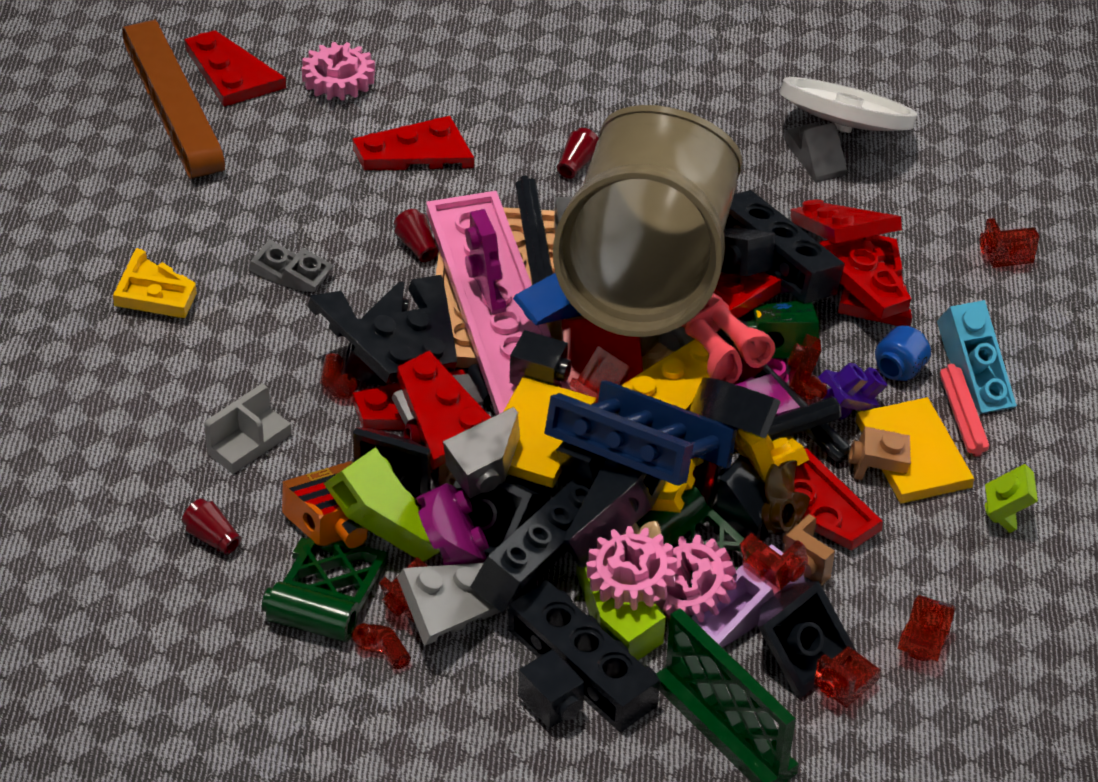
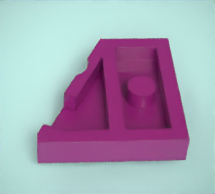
M485 209L471 211L470 228L465 229L466 242L470 250V255L465 257L467 273L470 278L475 277L491 314L506 312V301L502 298L496 285V280L502 279L496 232Z

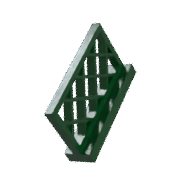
M681 608L671 613L666 665L664 669L656 673L660 680L659 691L751 782H786L797 775L799 763L790 756L796 718ZM773 719L779 724V729H777Z

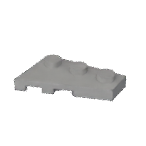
M483 563L402 569L398 576V581L424 646L435 642L438 636L449 631L453 634L464 629L467 623L478 618L484 620L500 613L499 610L470 587Z

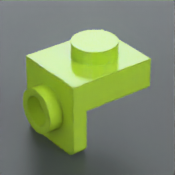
M1023 464L985 484L987 497L985 510L989 518L994 523H999L1009 533L1017 530L1016 513L1038 502L1034 472L1026 464Z

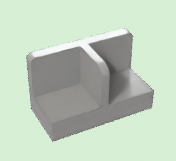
M263 383L207 419L204 423L207 454L232 474L292 435L291 423L270 408L269 388Z

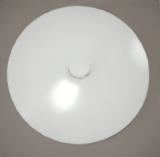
M786 77L783 79L780 94L791 103L814 116L835 123L838 131L851 133L852 128L870 131L911 130L914 128L917 117L916 111L896 101L859 89L820 80Z

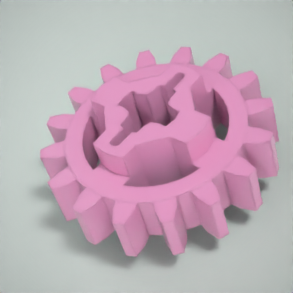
M332 42L331 48L319 45V52L310 50L308 52L309 58H303L302 82H305L307 90L314 89L315 96H320L324 93L327 94V100L339 97L342 101L345 100V95L348 94L354 98L358 97V90L367 92L368 84H374L375 62L371 60L369 52L362 53L361 46L351 49L350 43L347 42L344 45H337L336 42Z
M627 526L626 534L620 535L613 529L611 530V540L608 541L605 538L599 537L597 539V549L589 550V562H586L587 578H590V589L592 591L600 590V600L602 602L609 600L611 597L614 598L615 608L617 609L624 602H629L631 609L637 610L638 602L644 601L647 606L652 607L654 606L653 597L655 595L665 599L667 597V587L675 586L677 558L673 557V546H664L661 534L653 539L650 538L648 528H644L640 534H634L632 526Z
M696 534L692 543H687L685 538L680 536L678 540L679 546L673 548V557L677 558L675 586L667 587V597L665 599L655 595L653 603L659 606L660 609H663L668 619H670L671 613L681 608L689 617L690 615H695L699 622H704V612L709 610L715 616L719 614L716 606L719 601L726 604L730 603L731 600L726 590L736 589L737 585L732 576L737 572L733 562L730 561L731 558L725 547L719 549L715 539H710L704 545L700 535Z

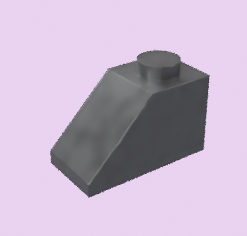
M514 407L443 441L446 466L470 499L481 493L494 490L506 480L520 438L518 412Z

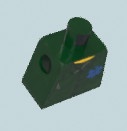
M801 301L759 305L753 309V321H741L746 326L758 329L769 335L775 343V352L772 358H820L819 321L812 302L803 304Z

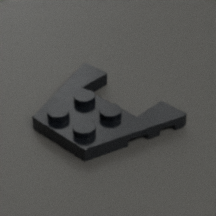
M441 275L411 280L408 291L419 309L357 319L342 291L310 296L309 310L315 316L318 314L324 316L330 322L328 328L337 337L344 336L355 346L354 353L386 384L399 382L397 378L398 366L429 350L449 372H454L458 362L444 280Z

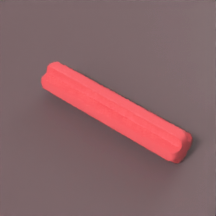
M948 364L947 368L940 371L942 384L967 452L972 453L975 457L981 456L982 452L989 449L987 437L962 369L956 367L955 364Z

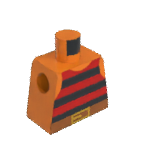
M352 461L283 481V514L319 546L343 540L347 547L356 548L367 539L368 529L346 517L323 484L352 464Z

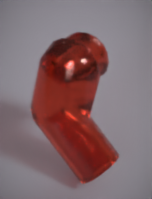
M330 353L324 358L320 384L336 399H349L357 388V381L354 377L349 381L347 379L348 374L341 375L343 358L338 354Z
M361 623L354 628L352 638L360 649L385 654L394 669H402L410 663V654L390 627Z

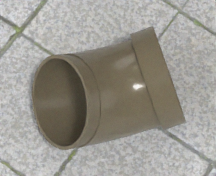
M637 105L622 108L613 112L605 119L583 186L568 203L557 226L553 243V263L559 285L571 305L584 318L594 325L615 334L631 337H649L664 334L681 327L705 307L715 291L720 277L725 251L723 232L743 163L738 146L728 134L713 123L697 115L657 105Z

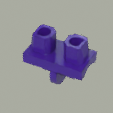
M848 363L840 372L825 370L818 376L822 383L828 384L831 387L825 392L822 400L835 397L840 404L842 411L841 418L838 420L848 417L852 410L865 411L881 407L875 397L887 387V384L874 368L868 367L863 372L856 364Z

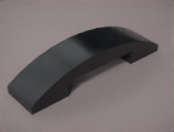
M703 377L689 411L737 428L747 434L766 439L781 401L742 386Z

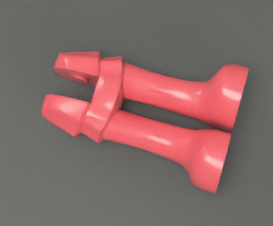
M714 293L703 308L704 310L681 326L684 327L687 335L700 342L708 352L707 373L709 378L734 384L742 373L740 355L750 367L759 368L767 364L775 352V343L768 334L758 329L750 328L739 321L729 311L728 304ZM719 328L731 338L739 353L716 333Z

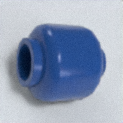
M898 326L892 329L878 343L875 349V359L879 371L885 377L897 381H908L914 378L931 357V347L925 335L910 326Z

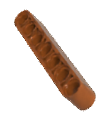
M154 19L123 26L122 35L127 53L189 179L225 171V160L221 146L157 20Z

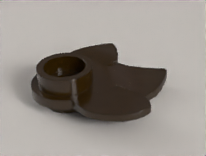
M796 460L785 461L779 466L772 464L767 472L764 485L766 503L762 507L761 518L767 531L771 534L780 535L785 531L792 530L795 523H800L808 508L810 497L804 493L794 491Z

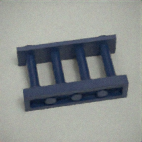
M604 380L601 381L598 402L591 405L561 393L551 395L544 434L679 486L687 483L690 463L693 458L698 457L724 468L731 467L738 429Z

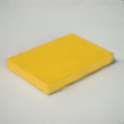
M523 376L504 409L506 411L514 407L517 410L520 438L508 474L553 488L562 472L556 449L563 441L544 434L550 396L561 393L590 405L596 403V398Z
M928 397L857 412L856 423L861 432L866 426L910 435L911 464L907 473L903 474L882 469L900 504L973 488L974 477Z

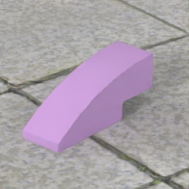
M772 544L748 569L741 565L736 570L737 573L732 577L737 587L734 590H726L731 601L729 604L719 601L716 605L719 611L718 615L715 616L708 610L704 612V622H699L695 615L691 617L722 648L758 625L761 606L785 586L805 582L802 567Z

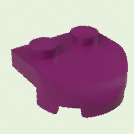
M445 483L416 497L417 502L422 507L418 512L422 525L433 548H439L444 559V565L485 562L487 557L484 550L488 549L489 545L479 526L474 528L468 514L473 512V508L463 489L458 491L456 487Z

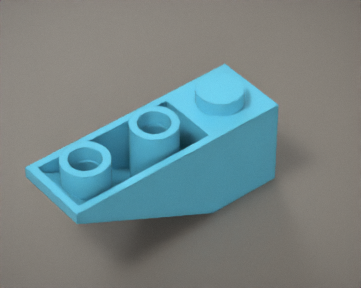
M985 300L950 306L937 320L947 357L951 364H955L956 367L962 369L979 414L1015 408L1017 405Z

